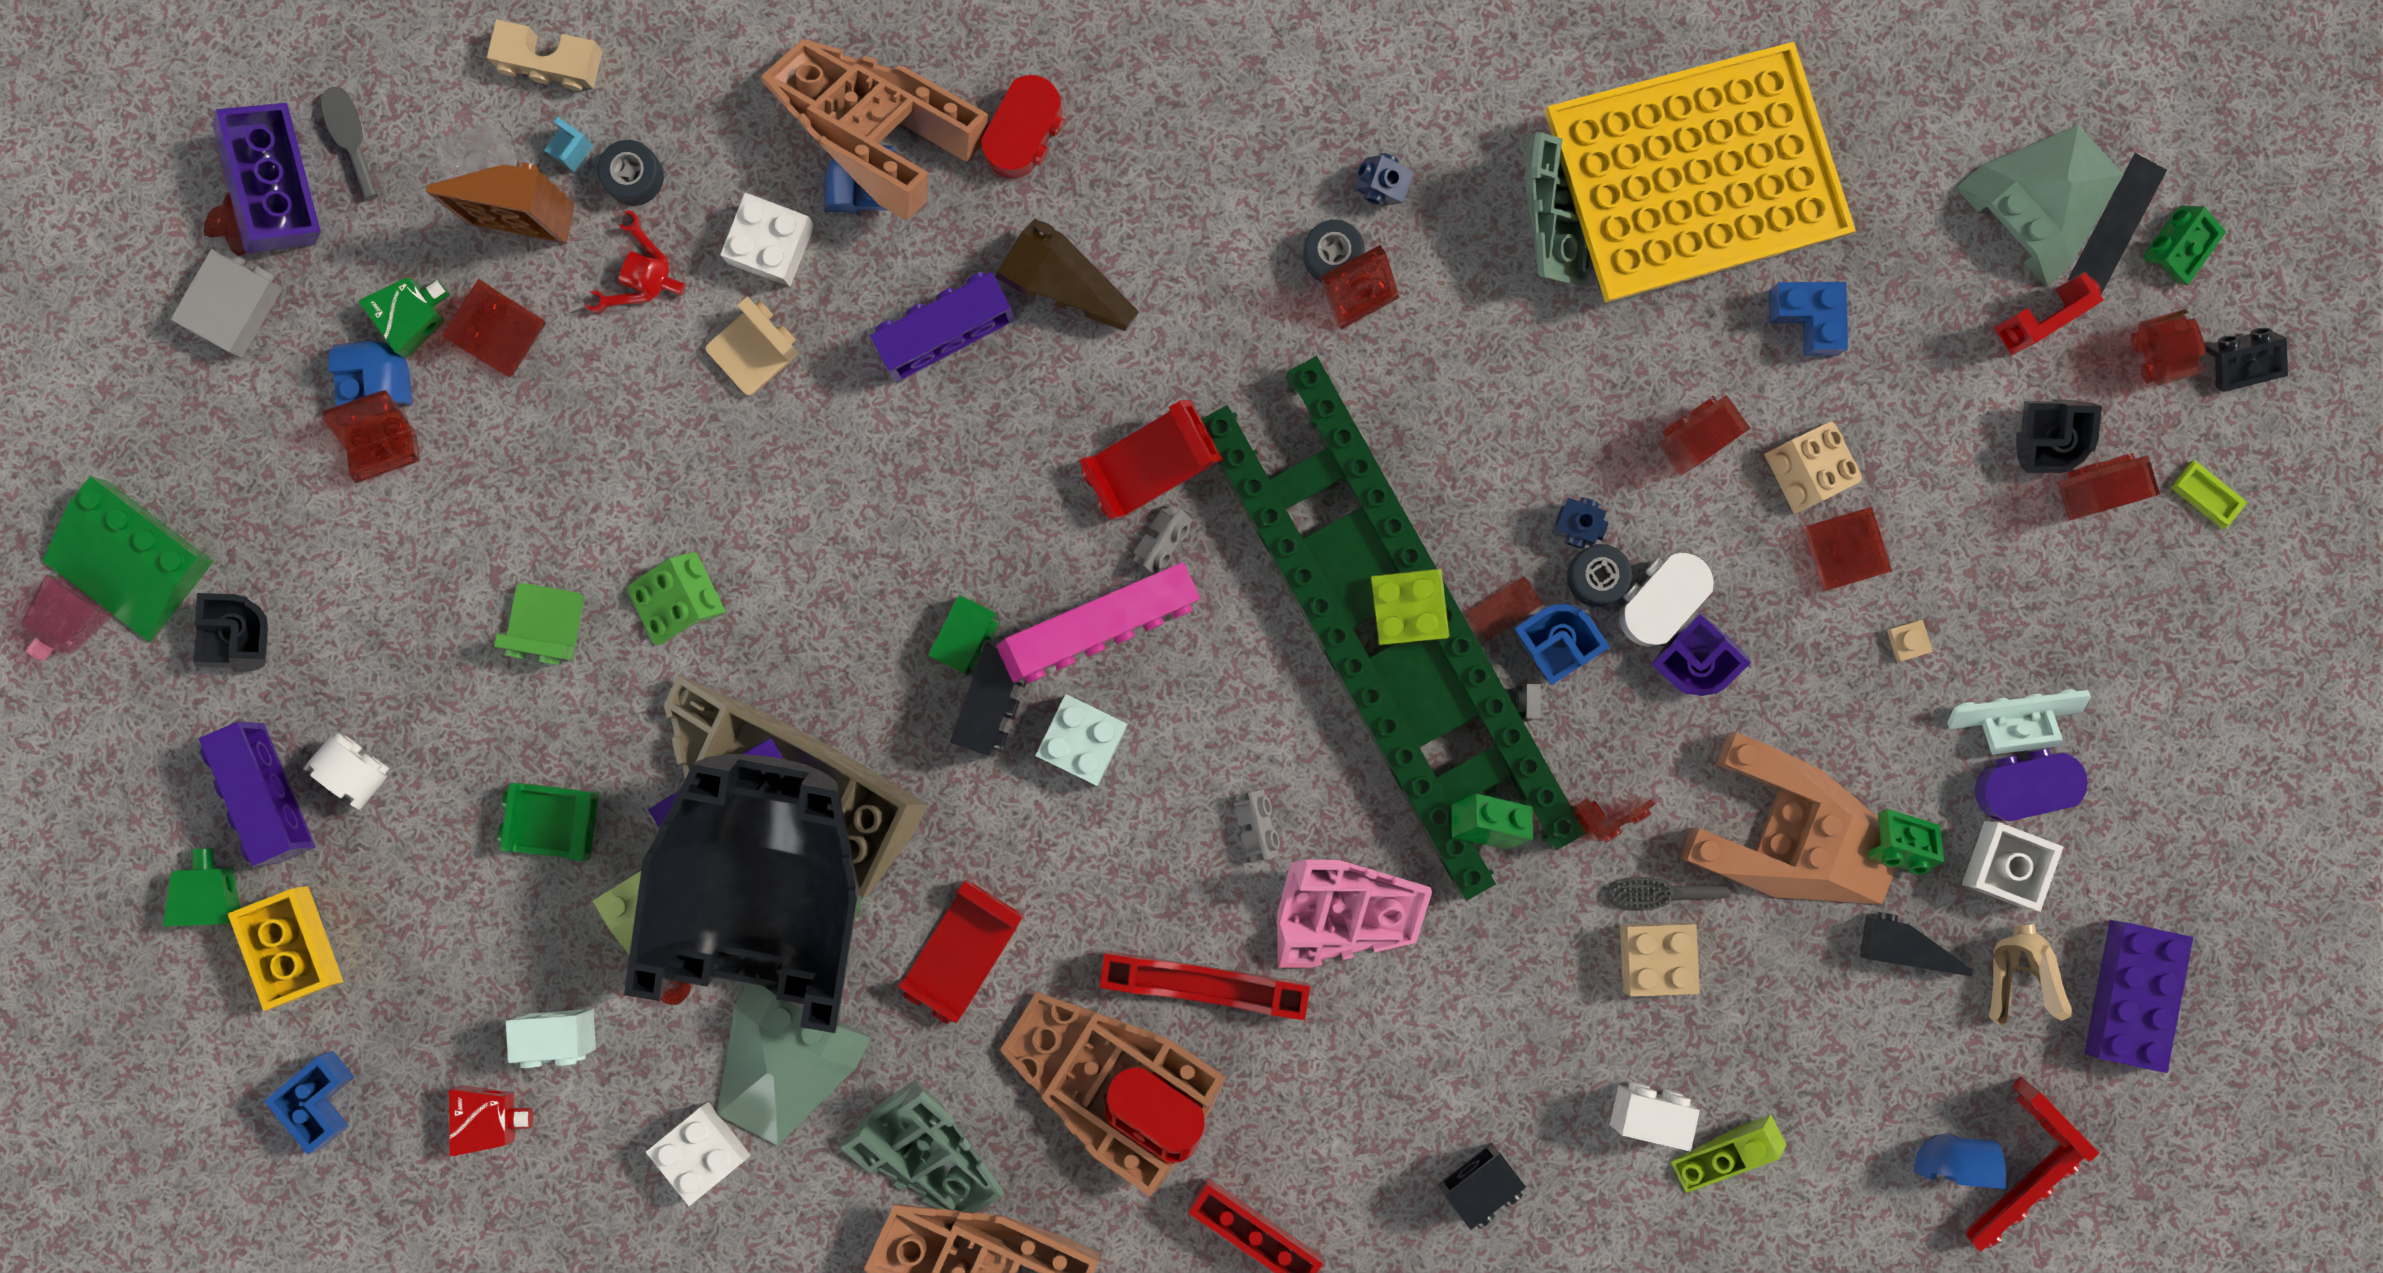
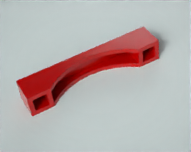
M1108 950L1104 953L1099 988L1201 1001L1304 1021L1310 992L1308 982Z

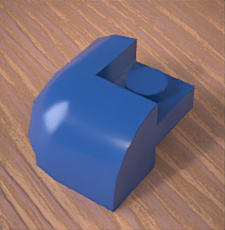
M882 145L894 152V146ZM834 158L830 160L825 177V212L858 213V210L889 211L880 206Z
M365 341L334 344L329 354V372L334 374L336 408L344 410L374 406L377 408L412 405L411 380L407 360L396 354L389 344Z
M1554 604L1542 609L1514 628L1515 635L1524 651L1536 664L1550 686L1610 648L1592 619L1582 609L1569 604Z
M1951 1133L1938 1134L1925 1141L1917 1152L1914 1172L1927 1179L1937 1180V1174L1944 1175L1946 1180L1956 1181V1185L2006 1189L2004 1154L2001 1146L1996 1141L1960 1138Z

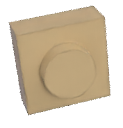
M1923 619L1887 630L1897 662L1933 652Z

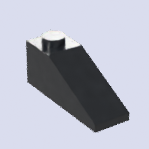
M1877 912V918H1865L1860 952L1861 958L1972 976L1973 969L1910 924L1898 922L1899 915Z

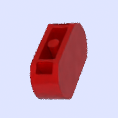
M1024 75L1013 80L981 139L982 149L987 163L999 175L1008 178H1020L1030 174L1035 164L1041 166L1049 150L1046 144L1051 135L1056 137L1059 134L1065 119L1062 118L1063 111L1059 92L1049 80L1038 75Z
M1138 1067L1120 1072L1109 1085L1105 1103V1115L1111 1126L1165 1163L1173 1164L1185 1161L1196 1152L1203 1135L1205 1117L1202 1108L1197 1105L1196 1100L1183 1091L1179 1093L1170 1087L1167 1080L1156 1072L1150 1073L1144 1068Z

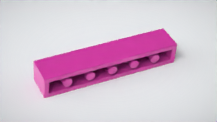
M1184 562L1009 636L997 644L996 647L1013 683L1025 679L1026 683L1030 684L1045 677L1044 670L1055 666L1057 671L1076 663L1075 656L1085 653L1086 657L1089 658L1106 649L1104 644L1114 640L1116 645L1135 637L1133 631L1144 627L1145 632H1148L1163 625L1162 618L1172 614L1174 619H1178L1192 612L1191 605L1201 598Z

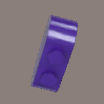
M2050 748L2029 751L2030 758L2017 760L2016 755L1995 759V766L1985 768L1978 776L1975 784V798L1980 809L1987 816L1997 821H2014L2075 807L2083 800L2087 791V775L2082 764L2067 753H2051Z

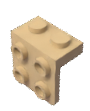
M747 296L737 305L743 313L707 344L706 351L746 395L752 396L797 357L799 353L792 346L796 339L783 325L777 329L769 321L774 315L761 300L754 304Z
M1828 422L1764 454L1794 514L1824 501L1862 480L1858 466L1853 460L1842 434L1833 422Z

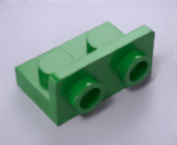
M2181 205L2171 214L2158 236L2152 240L2150 247L2143 255V259L2148 263L2161 264L2178 285H2189L2226 234V231L2205 206Z
M1888 808L1878 813L1881 845L1868 851L1869 859L1882 862L1883 865L1908 870L1914 875L1926 874L1930 872L1931 868L1944 863L1940 825Z

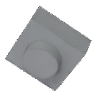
M1541 684L1522 685V692H1517L1516 695L1517 711L1522 712V719H1540Z

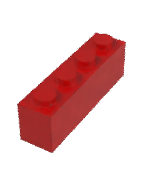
M1208 1177L1188 1205V1214L1274 1273H1318L1323 1265L1320 1254Z

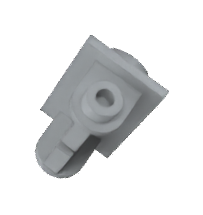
M1168 504L1166 508L1162 507L1150 526L1159 535L1155 539L1145 534L1133 552L1135 557L1132 561L1143 568L1145 567L1152 574L1159 573L1170 563L1172 552L1179 541H1182L1187 536L1193 520L1182 509H1177L1171 504Z
M1264 789L1237 795V803H1234L1239 827L1248 824L1252 826V831L1241 833L1246 857L1250 856L1251 862L1279 856V836L1272 827L1270 819L1272 807L1269 798L1264 794Z

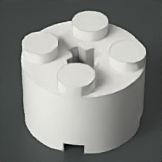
M337 732L335 736H329L303 769L311 772V777L339 798L348 797L352 801L350 805L361 810L388 777L385 773L390 768L374 756L371 757L366 753L363 756L360 755L359 752L362 747L346 735L344 737Z

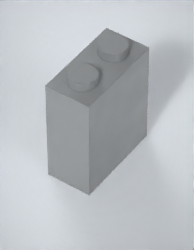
M211 249L170 320L242 358L283 288L272 283L275 276L257 266H255L253 271L245 268L243 265L246 260L228 250L222 255Z

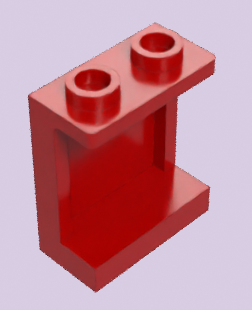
M2084 272L2055 289L2062 299L2064 307L2038 323L2029 308H2026L1993 328L2012 356L2036 344L2103 302L2104 299L2101 296L2099 284Z

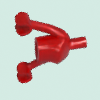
M625 210L624 213L634 218L633 224L630 226L618 225L626 233L633 234L651 257L630 251L620 271L619 283L633 288L640 293L603 296L600 292L593 290L590 293L600 297L599 305L591 307L585 304L586 308L593 313H602L608 306L650 302L658 297L662 289L682 296L685 291V283L668 277L669 265L667 257L642 231L639 217L630 210Z

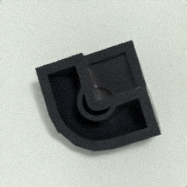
M2053 399V401H2024L2021 432H2016V450L2020 467L2026 473H2064L2074 471L2073 468L2083 463L2091 452L2095 453L2099 440L2102 406L2091 402Z
M197 593L194 622L196 628L194 666L232 668L233 672H249L264 667L267 656L269 629L267 616L262 609L250 601L248 597L241 595Z

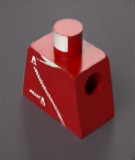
M459 1085L449 1089L450 1156L505 1146L514 1141V1129H530L533 1125L532 1108H514L513 1092Z

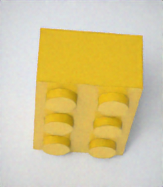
M309 886L291 888L228 913L263 1011L282 1007L344 982Z

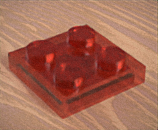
M1381 245L1320 277L1335 322L1341 330L1400 298L1387 254Z
M1872 507L1804 527L1824 591L1892 572Z

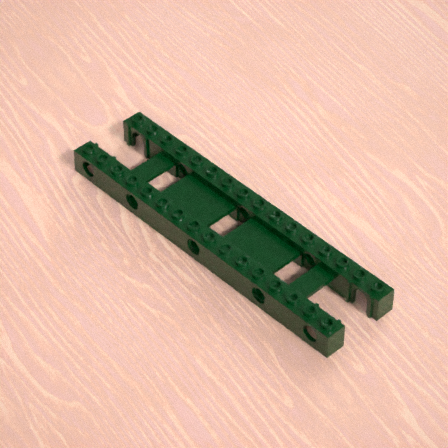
M1316 355L1287 371L1285 379L1288 382L1287 389L1289 393L1293 392L1295 396L1299 394L1309 412L1308 427L1315 430L1325 448L1323 451L1269 480L1258 460V451L1251 448L1237 423L1238 416L1236 412L1232 413L1228 405L1201 420L1223 459L1218 462L1219 467L1461 899L1467 901L1496 885L1491 876L1494 874L1493 870L1486 867L1474 843L1452 838V804L1476 793L1479 794L1510 777L1522 798L1519 802L1523 805L1532 806L1533 812L1543 827V830L1540 831L1542 834L1540 839L1542 842L1547 843L1551 850L1557 851L1582 837L1586 832L1444 580L1443 587L1449 629L1448 638L1396 643L1370 658L1353 628L1376 616L1371 577L1437 568ZM1341 479L1344 483L1348 482L1359 502L1358 509L1302 539L1287 509ZM1474 717L1480 718L1493 740L1490 742L1492 747L1436 777L1420 747Z

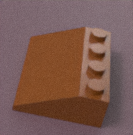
M517 162L516 166L502 164L429 184L426 187V193L470 226L567 244L575 205L566 197V193L557 189V185L547 179L548 176L540 173L538 167L525 162Z

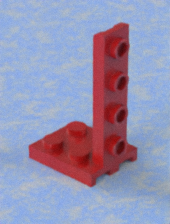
M2022 1077L2012 1085L2020 1094L2015 1100L2038 1122H2041L2040 1126L2060 1144L1967 1228L1966 1237L1980 1252L1985 1248L1995 1246L2001 1240L2002 1233L2010 1225H2016L2024 1220L2028 1214L2027 1210L2037 1201L2041 1202L2047 1199L2054 1190L2053 1186L2062 1178L2072 1176L2079 1169V1163L2083 1159L2090 1163L2100 1154L2039 1090Z

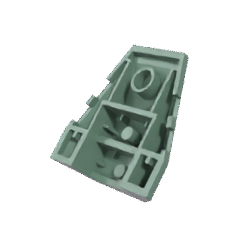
M2077 125L1981 165L1958 185L1956 189L1977 212H1980L1985 207L1990 209L2031 255L2023 263L2047 287L2073 264L2124 174L2087 133Z
M1535 132L1529 140L1528 153L1526 155L1525 182L1528 215L1538 274L1542 278L1577 287H1585L1593 263L1561 166L1560 152L1562 139L1543 132Z
M746 983L734 1006L717 1115L778 1146L857 1068L872 1037L843 1022L838 1024L836 1033L800 1027L803 1006L793 1002L776 1000L777 988Z
M914 1080L875 1106L840 1147L868 1172L875 1175L877 1171L888 1175L896 1180L894 1186L903 1191L908 1186L925 1196L923 1202L934 1208L977 1213L1002 1198L1004 1194L1002 1188L949 1115L942 1102L917 1080Z

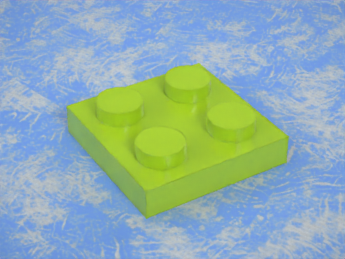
M1441 568L1371 577L1379 645L1449 637Z

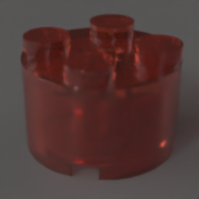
M2186 309L2143 320L2138 325V331L2131 333L2133 348L2136 352L2142 351L2145 364L2141 365V374L2146 384L2154 382L2156 385L2162 386L2204 373L2206 364L2199 366V357L2206 355L2203 337L2195 319L2187 320L2184 316L2189 313Z

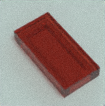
M1524 576L1467 614L1484 640L1488 641L1543 605V603Z

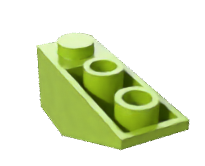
M1769 1114L1738 1126L1691 1152L1672 1160L1671 1164L1685 1192L1688 1193L1780 1159L1787 1144L1772 1115Z

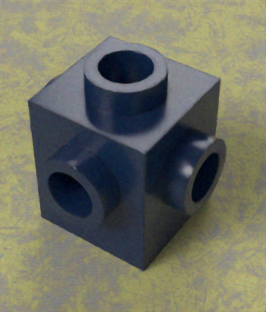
M1380 153L1379 156L1365 158L1360 164L1356 173L1358 179L1354 189L1365 194L1364 199L1376 205L1401 204L1405 200L1414 171L1398 164L1399 159L1395 156Z
M1568 497L1562 501L1552 533L1566 538V544L1579 549H1584L1585 545L1592 546L1597 540L1602 541L1606 533L1608 521H1605L1604 518L1607 511L1600 509V504L1594 500L1580 497V500L1577 501ZM1580 519L1584 521L1585 527L1580 524Z

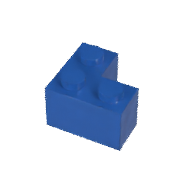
M1778 282L1769 290V324L1803 323L1804 356L1840 355L1848 349L1846 282Z
M331 1051L317 1056L264 1100V1102L305 1153L309 1155L323 1149L349 1127L348 1123L328 1099L355 1077L337 1054Z

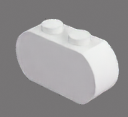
M1678 553L1666 557L1663 561L1658 557L1645 571L1648 578L1641 585L1634 583L1623 595L1622 598L1626 602L1620 608L1619 622L1623 632L1631 641L1642 646H1657L1667 643L1713 592L1714 582L1711 570L1702 559L1695 555Z

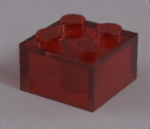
M1727 395L1718 401L1712 396L1689 413L1693 419L1689 420L1685 415L1662 431L1665 438L1657 444L1678 474L1682 476L1751 428Z
M2134 452L2067 472L2068 479L2057 482L2069 521L2161 495L2149 456L2146 455L2135 459Z

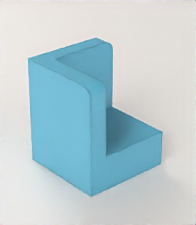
M557 117L554 123L560 129L544 151L575 172L594 145L582 133Z

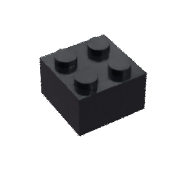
M1492 1143L1437 1184L1470 1230L1476 1226L1478 1229H1481L1488 1225L1495 1218L1493 1214L1503 1205L1510 1207L1523 1196L1521 1191L1526 1188Z

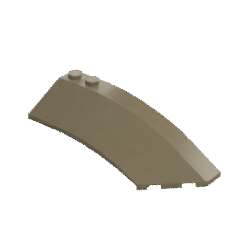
M677 675L664 703L666 717L671 719L675 737L671 739L677 764L682 765L685 779L692 765L701 759L717 755L743 754L770 737L774 740L784 759L811 766L831 776L838 784L859 895L863 898L869 895L913 837L928 806L886 778L816 738L752 706L685 676Z

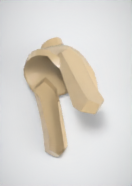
M2035 924L2014 926L2015 935L2002 939L1996 943L1994 948L1993 992L1989 1018L2000 1026L2007 1023L2012 990V970L2016 969L2029 971L2037 977L2042 986L2044 1007L2053 1017L2061 1021L2071 1017L2072 1008L2062 984L2056 956L2049 942L2036 932ZM2021 951L2026 953L2031 968L2018 966ZM2006 958L2009 960L2008 980L2006 976ZM2005 1004V1016L2000 1018Z

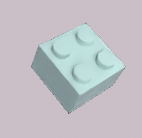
M1065 694L1035 756L1099 786L1128 724Z
M594 1009L528 1013L506 1020L508 1063L520 1062V1068L540 1067L542 1063H548L551 1060H555L556 1066L576 1064L578 1060L586 1059V1054L596 1050Z

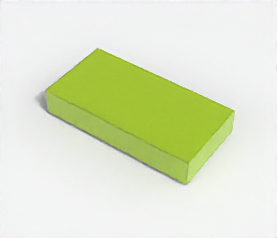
M2196 460L2190 461L2170 486L2171 489L2222 529L2228 528L2248 503Z

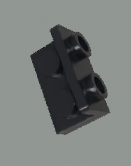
M2256 328L2251 330L2250 334L2239 337L2224 336L2219 338L2218 342L2206 345V352L2215 357L2216 388L2222 392L2288 376L2287 338L2272 331L2270 328Z

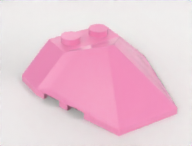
M1301 860L1291 862L1277 912V959L1279 968H1312L1322 965L1321 960L1342 955L1343 960L1354 958L1353 952L1373 948L1375 953L1416 943L1432 894L1431 887L1341 860Z

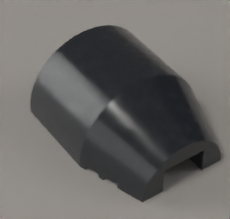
M728 754L711 756L695 762L682 784L665 821L659 828L654 842L642 861L624 995L660 1001L672 981L708 987L713 977L777 988L776 1000L804 1004L800 1027L836 1033L859 898V887L837 782L828 774L811 766L769 756Z

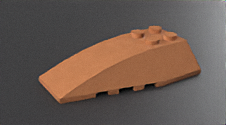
M1040 992L1035 993L1000 1049L1001 1053L1029 1085H1032L1042 1096L1043 1101L1065 1122V1126L1073 1135L1080 1139L1086 1146V1150L1095 1159L1150 1197L1178 1163H1165L1108 1123L1105 1115V1103L1110 1083L1120 1072L1129 1068L1138 1067L1144 1068L1150 1073L1156 1072L1167 1080L1170 1087L1179 1093L1183 1091L1196 1100L1197 1105L1202 1108L1206 1119L1226 1079L1225 1075L1167 1037Z

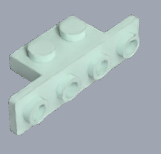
M2069 689L2052 695L2031 694L2021 699L2009 700L2007 698H1999L1992 702L1981 704L1966 702L1953 709L1947 723L1949 729L1982 725L1992 755L2060 746L2063 738L2055 716L2083 712L2091 696L2088 690L2076 691Z

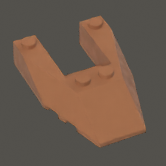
M802 39L761 76V81L834 160L880 206L906 221L927 202L929 172L879 143L898 124H901L967 162L982 147L981 139L987 129L988 114L904 66L898 65L893 69L878 65L875 58L864 56L860 60L844 55V50L806 39Z
M1738 732L1727 733L1716 765L1778 789L1776 798L1755 850L1703 829L1691 827L1679 859L1774 898L1883 904L1896 867H1888L1883 865L1882 862L1869 859L1868 851L1881 845L1878 816L1823 770Z
M894 1204L864 1270L867 1273H1017L1021 1264L1038 1273H1094L1099 1262L1100 1253L1064 1236L1006 1216Z

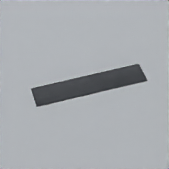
M2134 153L2068 278L2069 281L2086 272L2089 277L2099 284L2102 295L2167 169Z

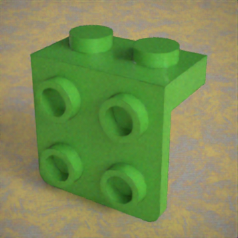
M697 552L669 558L628 586V593L655 645L664 644L692 625L717 618L726 612Z
M526 583L518 584L515 590L507 635L497 633L494 647L505 649L504 656L525 659L526 653L539 655L538 662L559 665L560 658L573 661L584 605V596L578 592Z

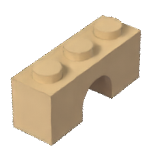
M496 19L487 59L496 67L497 72L511 77H516L517 73L529 75V79L542 84H549L550 80L562 82L561 85L574 91H582V87L594 89L603 52L595 41L562 34L559 46L554 53L548 56H538L535 53L538 36L529 26Z

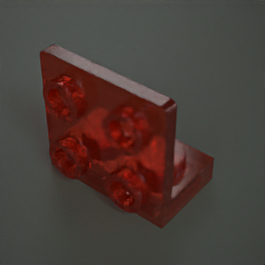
M478 279L442 337L507 377H512L546 325V321Z
M386 390L324 410L321 413L324 422L347 451L349 476L355 483L420 461L416 431Z
M1574 798L1569 804L1586 832L1584 835L1586 840L1604 841L1606 843L1622 833L1620 827L1624 824L1631 822L1636 824L1650 816L1652 813L1649 808L1656 805V802L1653 798H1638L1605 820H1603L1606 818L1605 814L1595 800L1590 802L1588 798Z

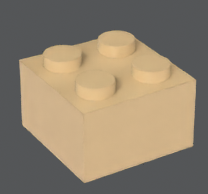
M1690 922L1620 924L1623 993L1629 996L1700 994L1696 924Z

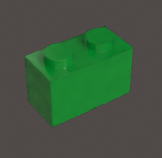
M958 595L928 656L968 675L970 669L975 671L981 655L980 650L985 640L992 641L999 628L1000 623L995 621L998 614Z
M1477 793L1451 805L1452 838L1504 850L1512 849L1533 840L1532 806Z

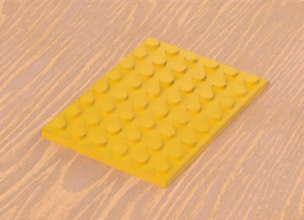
M1795 42L1549 105L1544 110L1552 136L1562 139L1560 152L1561 166L1605 303L1838 239L1856 232Z

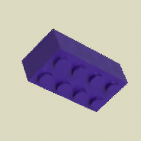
M277 103L216 109L212 126L245 253L316 245L321 230L288 104Z
M979 272L966 280L967 285L957 290L948 288L936 295V301L926 306L923 303L915 305L905 312L906 316L894 322L893 319H890L875 327L876 332L871 334L870 337L887 370L897 383L1016 321L1012 309L992 272L986 275L984 272Z
M237 721L199 738L202 746L200 749L201 757L205 764L211 767L215 777L213 781L215 791L226 803L228 822L234 830H237L242 842L240 844V851L244 859L250 862L251 866L280 864L316 848L264 723Z
M2110 920L2084 1054L2099 1059L2168 1073L2194 937Z

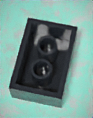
M986 644L983 646L950 740L952 744L991 757H995L996 752H1003L1009 733L1004 732L1007 720L1015 719L1020 705V701L1015 699L1019 686L1025 688L1027 685L1025 679L1013 683L1000 653L995 647Z

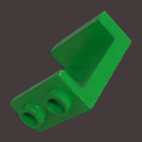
M509 783V788L504 790L502 796V808L506 809L504 823L499 825L497 832V841L501 843L500 851L564 857L577 861L590 860L599 792L526 783Z

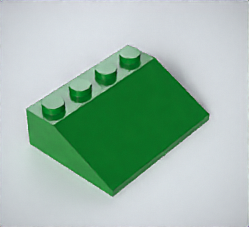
M93 476L88 477L68 503L42 560L148 642L155 638L214 562L112 483Z

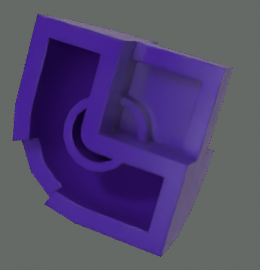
M1701 612L1678 634L1673 636L1652 662V665L1676 688L1687 695L1698 696L1716 695L1732 683L1751 664L1749 657L1726 633H1723Z

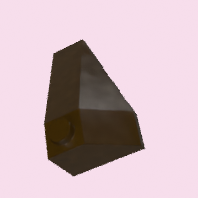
M1036 218L1021 232L995 276L996 279L1024 295L1036 298L1037 293L1056 300L1055 306L1066 309L1067 306H1073L1082 309L1087 318L1126 331L1139 313L1065 235L1056 231L1052 225L1039 221Z

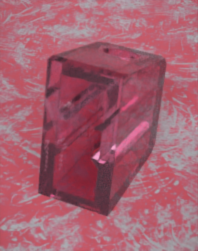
M46 574L22 619V625L36 635L26 649V652L40 661H45L53 649L60 652L75 653L112 617V614L64 578Z

